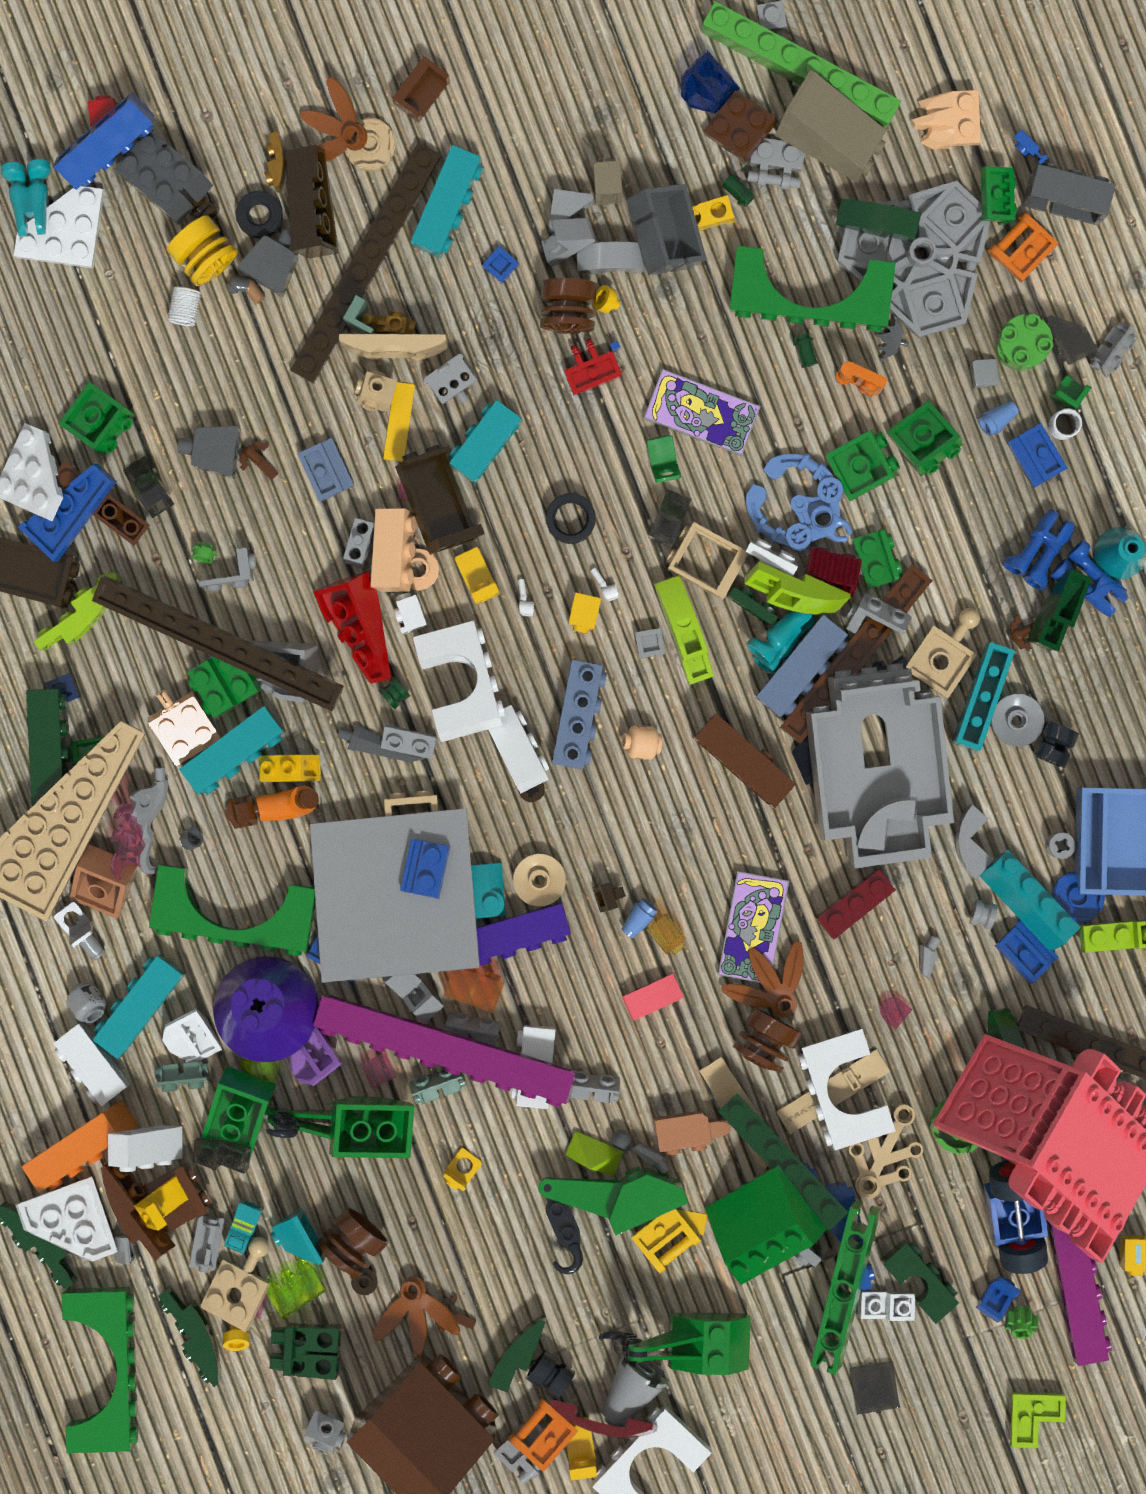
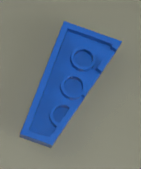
M93 464L69 484L70 486L62 492L63 499L53 521L33 513L34 516L28 521L21 523L18 528L53 562L59 561L117 481L100 464Z

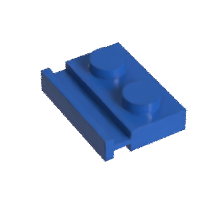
M1022 129L1014 136L1018 141L1014 146L1025 157L1029 154L1033 157L1037 155L1040 158L1038 162L1041 165L1050 159L1046 154L1042 156L1039 153L1041 151L1040 147Z
M1042 423L1007 443L1032 488L1037 487L1067 469L1066 464Z
M411 838L400 891L439 899L450 846Z
M1021 920L994 945L1029 984L1035 983L1051 964L1059 958L1053 951L1050 952Z

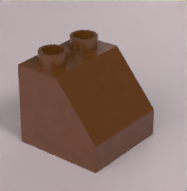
M423 1352L422 1355L418 1356L355 1417L346 1442L396 1494H450L495 1440L496 1426L492 1422L499 1416L498 1412L479 1392H476L469 1399L455 1385L462 1376L452 1362L442 1354H439L432 1361Z

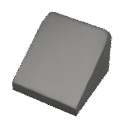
M996 359L973 360L970 362L973 389L1000 385Z
M125 1234L113 1236L118 1251L114 1253L115 1262L125 1265L131 1264L135 1259L134 1246Z

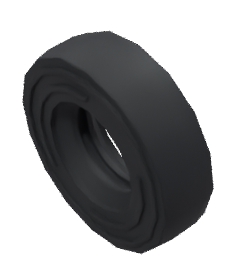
M261 190L251 191L238 202L236 221L241 230L248 236L257 239L262 238L264 235L269 237L280 228L283 220L282 207L278 199L271 193ZM256 205H263L269 210V219L263 224H255L250 220V210Z

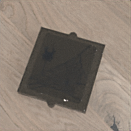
M892 1361L876 1364L869 1362L868 1365L849 1368L857 1415L871 1412L880 1414L883 1410L900 1408Z

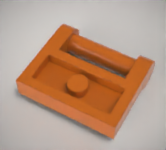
M1023 212L1018 217L1019 221L996 245L993 244L987 250L993 259L1001 263L1021 283L1059 244L1026 212ZM1026 228L1029 229L1032 234L1008 257L1004 251Z
M850 361L844 362L836 373L837 383L841 385L851 383L859 387L858 391L869 397H872L873 394L878 396L888 378Z
M541 1399L537 1403L538 1408L516 1434H511L507 1440L544 1472L578 1430L545 1400ZM548 1414L552 1419L527 1447L523 1443L524 1439L541 1419Z

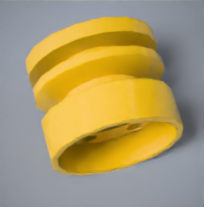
M208 215L202 216L187 225L172 239L166 249L178 265L188 263L184 272L187 276H192L191 281L196 287L220 275L232 263L238 253L233 245H229L230 241L227 237L215 240L220 233V229Z

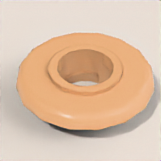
M415 549V556L412 558V564L419 561L426 566L424 575L421 577L414 576L413 583L410 585V589L413 590L427 589L438 578V561L433 554L429 555V552L424 549Z

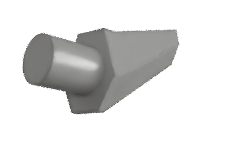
M934 936L930 937L926 946L920 945L921 974L927 979H930L938 956L935 950L941 941Z
M640 1143L630 1148L650 1167L655 1165L661 1174L666 1173L670 1169L663 1159L665 1153Z

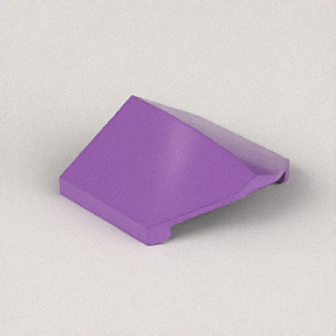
M318 1027L314 1028L308 1042L295 1054L289 1056L290 1070L297 1081L315 1086L342 1064L336 1048L324 1034L320 1033Z

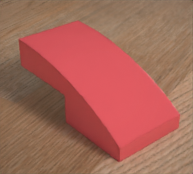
M669 974L622 996L632 1021L684 998L674 974Z

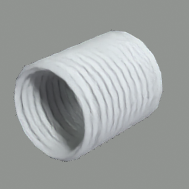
M174 287L167 320L178 325L195 326L201 298L200 291L186 287Z
M1070 408L1062 409L1050 418L1048 423L1049 431L1055 438L1066 440L1080 431L1082 419L1075 410ZM1059 414L1069 415L1073 419L1074 430L1070 435H1065L1058 431L1056 419Z

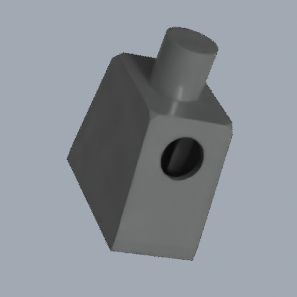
M283 229L276 241L264 235L237 266L240 273L252 278L255 282L282 298L286 293L298 262L297 254L289 250L291 247L290 232Z
M238 426L198 427L195 429L194 439L179 438L178 454L192 455L191 465L195 468L235 479L241 429Z

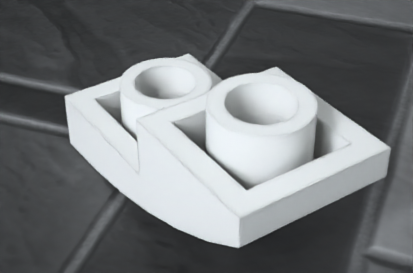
M861 1291L858 1300L857 1317L860 1319L914 1321L915 1294L893 1291Z

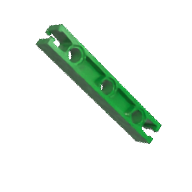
M858 1200L849 1209L811 1362V1367L818 1369L821 1363L826 1362L827 1356L823 1355L824 1350L833 1352L834 1361L832 1366H828L827 1372L834 1375L837 1374L843 1364L881 1212L880 1207L872 1205L867 1217L870 1219L868 1225L859 1223L857 1219L863 1202ZM853 1234L861 1236L863 1243L855 1241ZM841 1283L847 1284L851 1292L843 1290ZM829 1332L835 1333L839 1340L832 1339Z

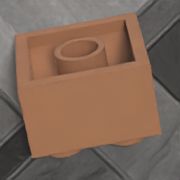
M89 844L76 866L69 899L118 919L134 882L138 864Z

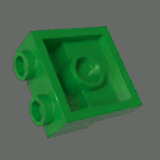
M88 382L58 424L104 457L106 453H111L115 450L119 435L132 427V418L135 414L94 384Z
M929 400L887 431L888 437L901 450L905 459L920 476H923L925 473L928 475L935 473L940 467L939 463L946 457L948 459L955 458L960 453V447L963 445L961 436Z
M875 429L869 430L825 455L834 474L841 482L843 491L849 501L899 476L897 470L900 469V465L894 455H888L885 449L888 442L881 431L877 433Z
M214 657L187 672L190 677L188 679L190 688L195 692H199L203 699L201 702L202 709L206 714L212 715L213 718L225 714L262 691L254 675Z

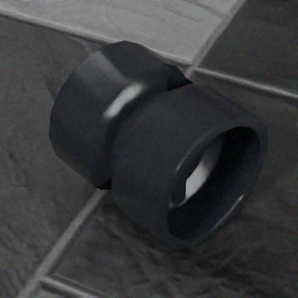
M1047 721L1042 733L1044 740L1038 742L1033 755L1043 761L1065 768L1071 755L1068 750L1069 748H1074L1079 733L1063 725Z
M544 1350L526 1375V1380L536 1387L543 1386L544 1393L554 1400H558L572 1381L575 1371L564 1363L558 1365L557 1358Z

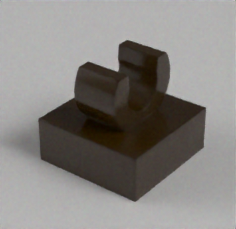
M605 883L592 887L600 913L618 908L616 900L626 897L623 886L612 889L610 883Z

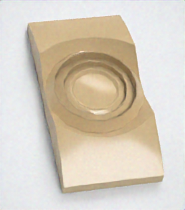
M339 334V341L343 349L373 361L381 357L412 358L420 361L448 350L447 337L441 334Z

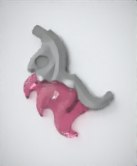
M165 767L154 768L155 781H153V785L149 788L138 789L130 795L132 804H122L115 810L113 818L118 819L122 816V820L111 836V842L119 839V846L112 857L110 867L113 876L119 880L122 879L121 870L127 865L137 866L145 874H156L158 871V866H152L149 859L154 832L151 830V823L161 811L166 801L168 779L165 777Z

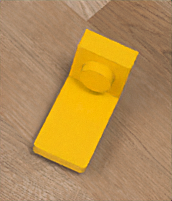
M475 547L455 557V561L476 605L500 595L479 548Z
M320 755L259 757L260 782L321 781Z
M174 1176L134 1207L148 1228L159 1231L167 1225L163 1218L187 1201L188 1198L177 1177Z
M568 1421L578 1430L567 1444L571 1481L597 1477L592 1432Z

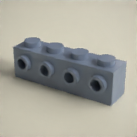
M823 615L755 698L779 718L783 714L789 716L798 705L794 701L801 693L805 696L813 687L812 678L817 673L822 675L831 663L828 661L833 653L839 655L848 644L844 640L848 634Z
M572 660L552 764L583 770L584 765H590L592 750L587 749L589 739H595L597 724H593L592 721L594 713H600L602 698H598L597 695L599 687H605L607 672H602V665Z

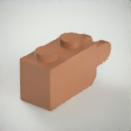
M701 1110L654 1118L659 1152H665V1155L681 1153L680 1149L690 1147L691 1151L705 1150L707 1145L712 1144L711 1138L725 1136L731 1131L730 1124L724 1118L708 1120L707 1115Z

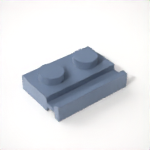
M332 438L297 453L319 502L355 487Z

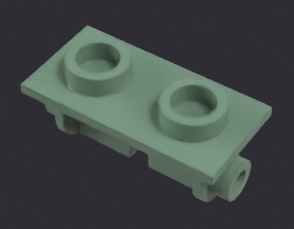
M202 1061L183 1063L184 1073H179V1064L160 1065L159 1068L154 1069L155 1079H160V1082H155L154 1086L162 1088V1092L177 1091V1086L188 1085V1089L204 1088V1083H211L210 1079L204 1077V1074L209 1073L208 1063H203Z
M443 1067L438 1072L430 1075H420L415 1080L410 1081L411 1094L414 1096L416 1104L421 1102L423 1105L440 1098L437 1091L442 1088L445 1096L461 1091L462 1087L466 1086L461 1072L460 1075L445 1072V1067Z

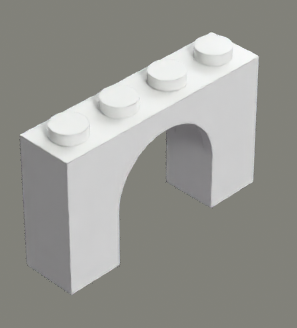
M470 621L413 637L422 670L449 662H461L469 665L477 673L476 687L468 698L461 702L432 710L441 742L502 726L501 717L505 716L502 701H496L494 692L499 690L495 676L490 677L487 668L492 667L489 653H483L481 644L486 643L482 628L477 629L475 622Z
M863 1029L801 1048L802 1054H799L798 1058L802 1070L808 1069L811 1078L806 1080L810 1094H816L819 1103L814 1106L819 1121L824 1120L827 1130L823 1131L827 1146L832 1145L834 1150H838L896 1131L887 1105L858 1114H847L839 1111L831 1103L827 1093L828 1079L836 1067L845 1062L871 1055Z
M665 1404L660 1408L656 1406L646 1419H648L647 1423L658 1426L657 1432L629 1438V1442L624 1447L619 1445L610 1456L612 1460L606 1466L602 1464L597 1468V1477H593L592 1487L599 1494H644L634 1484L629 1474L633 1459L641 1451L651 1447L667 1449L694 1473L710 1456L711 1448Z

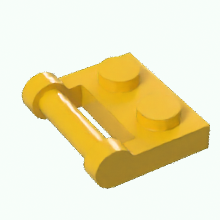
M677 1209L650 1220L631 1235L632 1240L660 1274L667 1269L666 1265L694 1244L696 1246L702 1241ZM684 1231L687 1235L660 1258L656 1256L655 1252L680 1232Z

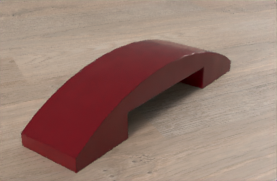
M551 1399L550 1405L562 1417L596 1434L617 1438H632L657 1432L658 1426L631 1418L627 1419L626 1428L580 1418L581 1407Z

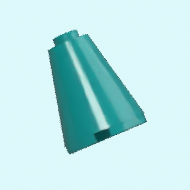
M1116 527L1107 530L1097 539L1093 558L1095 564L1102 571H1105L1109 577L1123 580L1136 575L1142 569L1146 560V547L1142 538L1135 531L1124 527Z

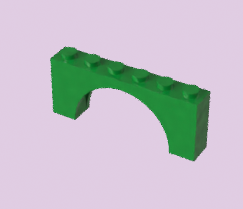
M737 246L730 311L735 312V317L750 318L751 314L761 315V320L777 321V317H786L788 323L803 324V319L814 320L813 325L829 327V323L833 322L840 323V328L855 330L856 325L866 326V331L882 332V328H888L896 262L869 260L862 282L851 295L831 306L810 308L787 300L773 287L765 271L764 249Z
M161 864L158 865L149 928L156 929L155 934L171 936L172 931L182 933L181 938L197 940V936L208 937L207 942L223 944V940L234 941L233 946L249 948L250 944L260 945L259 950L275 952L276 948L286 949V954L301 956L302 952L309 950L316 905L315 888L294 884L289 885L286 899L274 916L261 925L246 929H235L213 922L200 911L189 890L188 868Z
M130 1287L66 1289L62 1293V1320L79 1322L97 1331L110 1346L117 1366L116 1386L108 1404L92 1416L70 1421L67 1424L66 1454L130 1452L134 1443H138V1427H134L133 1418L137 1416L138 1405L137 1400H133V1390H136L137 1376L132 1374V1363L136 1362V1349L131 1347V1337L135 1336V1321H131L130 1310H134V1295L130 1294Z

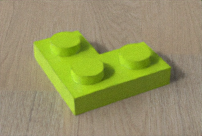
M1011 1392L1010 1446L1014 1448H1038L1039 1422H1065L1066 1395L1061 1393Z

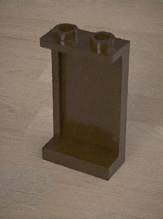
M435 445L425 449V453L418 455L417 451L403 456V461L395 466L429 555L474 541L485 534L481 524L473 526L446 454L451 451L449 446L440 448L439 445Z
M0 537V592L65 608L66 603L70 604L73 596V588H70L72 579L77 578L80 563H77L78 557L63 554L59 561L53 562L39 547Z

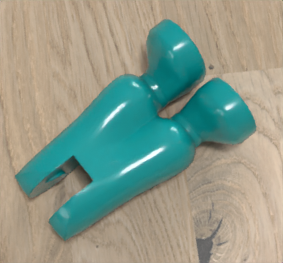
M35 159L28 162L27 171L30 179V186L26 187V170L21 163L7 162L1 166L2 177L12 184L9 188V198L14 211L19 237H28L27 218L35 217L37 234H46L48 187L44 181L51 173V164L47 160Z
M789 611L782 619L768 629L766 633L767 642L757 638L749 639L746 642V646L754 654L753 660L763 671L772 675L779 668L780 663L791 655L800 638L816 622L815 615Z

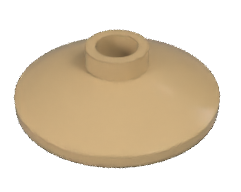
M533 854L524 858L518 864L514 872L513 884L517 895L525 903L542 907L550 905L559 899L565 889L566 876L563 867L555 858L546 854ZM537 875L544 876L545 882L542 885L535 883L534 879Z

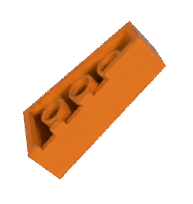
M120 1100L21 1167L38 1193L46 1188L51 1192L63 1184L61 1178L67 1174L72 1178L84 1170L81 1165L88 1161L92 1165L104 1157L102 1151L108 1148L109 1133L134 1130L139 1125L123 1100Z

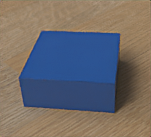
M498 246L484 262L482 268L503 284L519 266V262Z

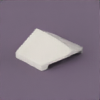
M197 1009L164 1025L163 1043L172 1054L185 1060L186 1063L199 1062L222 1050V1046L208 1019Z

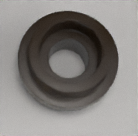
M362 1268L364 1273L360 1278L352 1277L351 1285L356 1293L369 1295L376 1289L378 1278L371 1269ZM367 1278L369 1285L364 1287L360 1285L359 1280Z

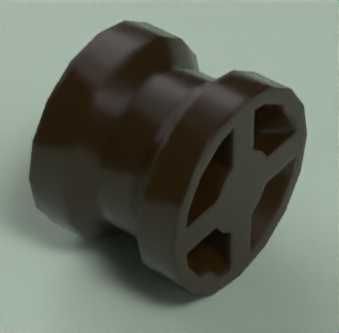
M205 194L198 203L194 200L191 204L194 208L189 212V215L195 216L197 219L208 215L213 220L218 214L220 207L209 202V197Z
M541 783L521 793V798L527 802L540 800L545 792L544 784Z

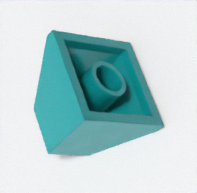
M302 1208L274 1223L271 1236L278 1247L282 1245L284 1251L316 1265L324 1262L326 1255L317 1244L320 1239Z

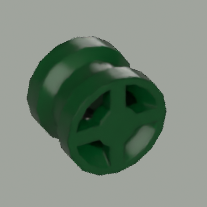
M394 676L386 687L382 686L378 689L394 710L399 706L401 700L410 697V694Z

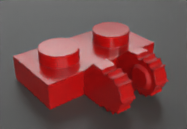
M591 338L585 340V345L592 359L584 363L579 348L576 345L570 346L577 365L564 370V374L573 396L622 377L613 351L598 356Z

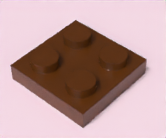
M735 90L703 132L709 139L743 162H746L778 121L774 115Z

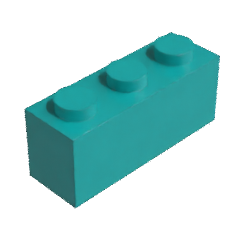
M498 400L493 405L490 402L486 405L480 414L483 417L477 426L475 424L471 425L464 435L467 440L462 446L457 445L449 455V458L452 459L449 462L450 466L475 485L522 423V418Z

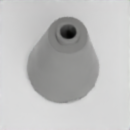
M624 1352L620 1358L602 1411L607 1424L624 1427L627 1424L628 1418H634L666 1387L669 1379L663 1378L665 1371L653 1360L643 1362L630 1361Z

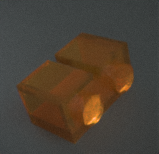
M476 968L453 970L443 996L494 1013L505 983L500 980L501 975L487 970L485 974H481L475 971Z

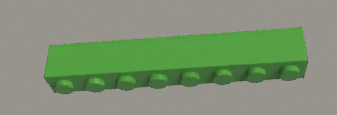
M716 1L702 24L701 33L800 86L809 71H814L885 129H887L901 103L900 99Z

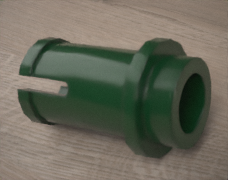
M731 174L722 184V187L738 201L737 204L739 206L747 207L755 198L753 189H748L734 174Z
M809 333L794 337L795 343H793V346L797 347L801 367L807 368L818 364L811 342L814 340L813 337L810 338Z

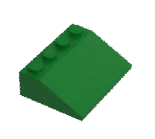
M779 1165L745 1183L705 1208L724 1263L740 1285L813 1246L827 1230Z

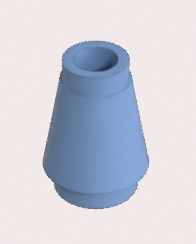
M1008 401L983 412L978 422L981 429L988 436L997 435L1019 414V410L1014 402Z
M644 898L639 902H635L624 926L621 928L622 931L629 937L634 938L656 919L655 915L658 913V909Z

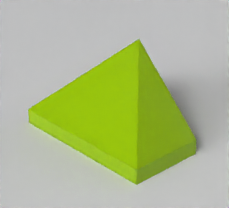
M575 1131L565 1156L588 1169L614 1176L624 1151Z

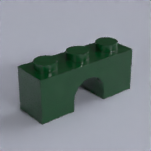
M903 1239L880 1261L900 1284L911 1276H920L925 1280L924 1291L915 1300L931 1320L937 1324L959 1304L955 1298L958 1292L948 1281L943 1284L937 1276L941 1273L931 1262L928 1264L923 1262L920 1258L923 1253L913 1241L908 1245Z

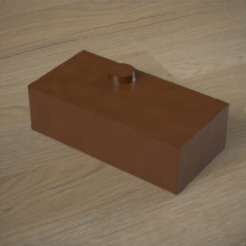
M714 714L693 737L698 744L771 808H776L796 785L794 781L772 763L775 758L765 749L758 751L718 714Z

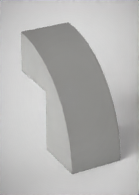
M597 242L577 252L578 272L595 275L617 270L630 273L647 271L640 245L637 242Z
M917 797L895 799L875 811L860 834L858 848L885 850L889 819L914 822L916 818Z
M969 804L958 821L955 845L959 861L964 870L972 879H977L992 863L993 859L971 839L988 818L973 804Z
M417 974L381 977L424 1024L444 1007Z

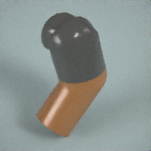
M235 275L226 284L227 290L232 294L239 291L246 292L255 305L265 299L264 294L252 278Z

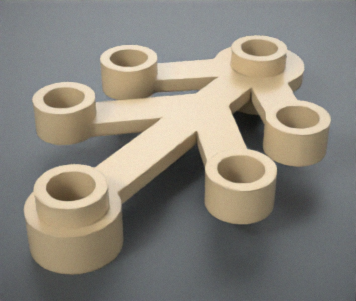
M899 1104L894 1108L893 1124L896 1131L887 1134L882 1146H880L878 1137L867 1140L874 1159L870 1170L863 1157L865 1149L862 1143L854 1144L861 1147V1151L858 1154H853L851 1151L854 1145L848 1146V1152L854 1158L859 1173L855 1181V1189L863 1198H874L880 1193L882 1186L897 1181L905 1182L912 1176L911 1169L903 1164L899 1165L894 1172L880 1175L884 1166L910 1157L918 1158L923 1154V1146L917 1141H912L907 1147L891 1152L903 1127L910 1125L915 1119V1112L908 1104ZM902 1109L908 1111V1115L904 1119L899 1118L898 1115ZM913 1145L920 1147L917 1154H912L910 1151ZM903 1168L908 1170V1175L904 1178L899 1176V1171ZM865 1181H872L873 1186L871 1189L863 1187Z

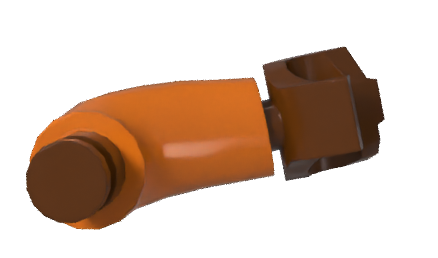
M298 786L274 794L255 796L256 803H254L252 795L228 799L226 801L227 809L225 814L227 821L231 822L234 829L257 825V816H259L260 821L289 820L312 812L319 802V796L309 786Z

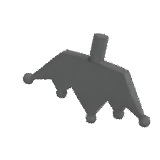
M897 316L893 317L895 319L894 326L888 325L887 329L890 332L875 334L876 337H879L886 344L883 347H879L880 350L885 352L880 361L897 354L899 345L908 346L909 342L901 340L904 330L897 321Z

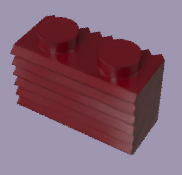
M812 547L806 560L804 575L807 574L851 594L850 597H853L858 584L862 560L860 558L857 559L851 554L841 555L840 553H831L826 548L819 547L815 549Z

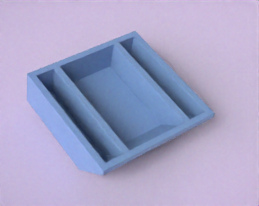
M1076 788L1075 871L1079 894L1146 896V789Z

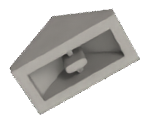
M554 189L549 232L552 235L555 233L552 225L553 220L576 218L594 204V197L588 193Z

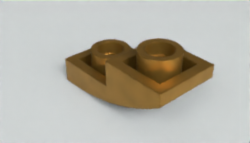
M276 131L268 134L270 142L266 143L270 158L276 157V159L266 162L268 171H265L264 174L269 187L274 186L276 192L279 193L282 192L285 180V154L280 134Z

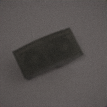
M196 1138L194 1140L193 1162L213 1170H217L222 1165L243 1174L248 1171L251 1147L214 1138Z

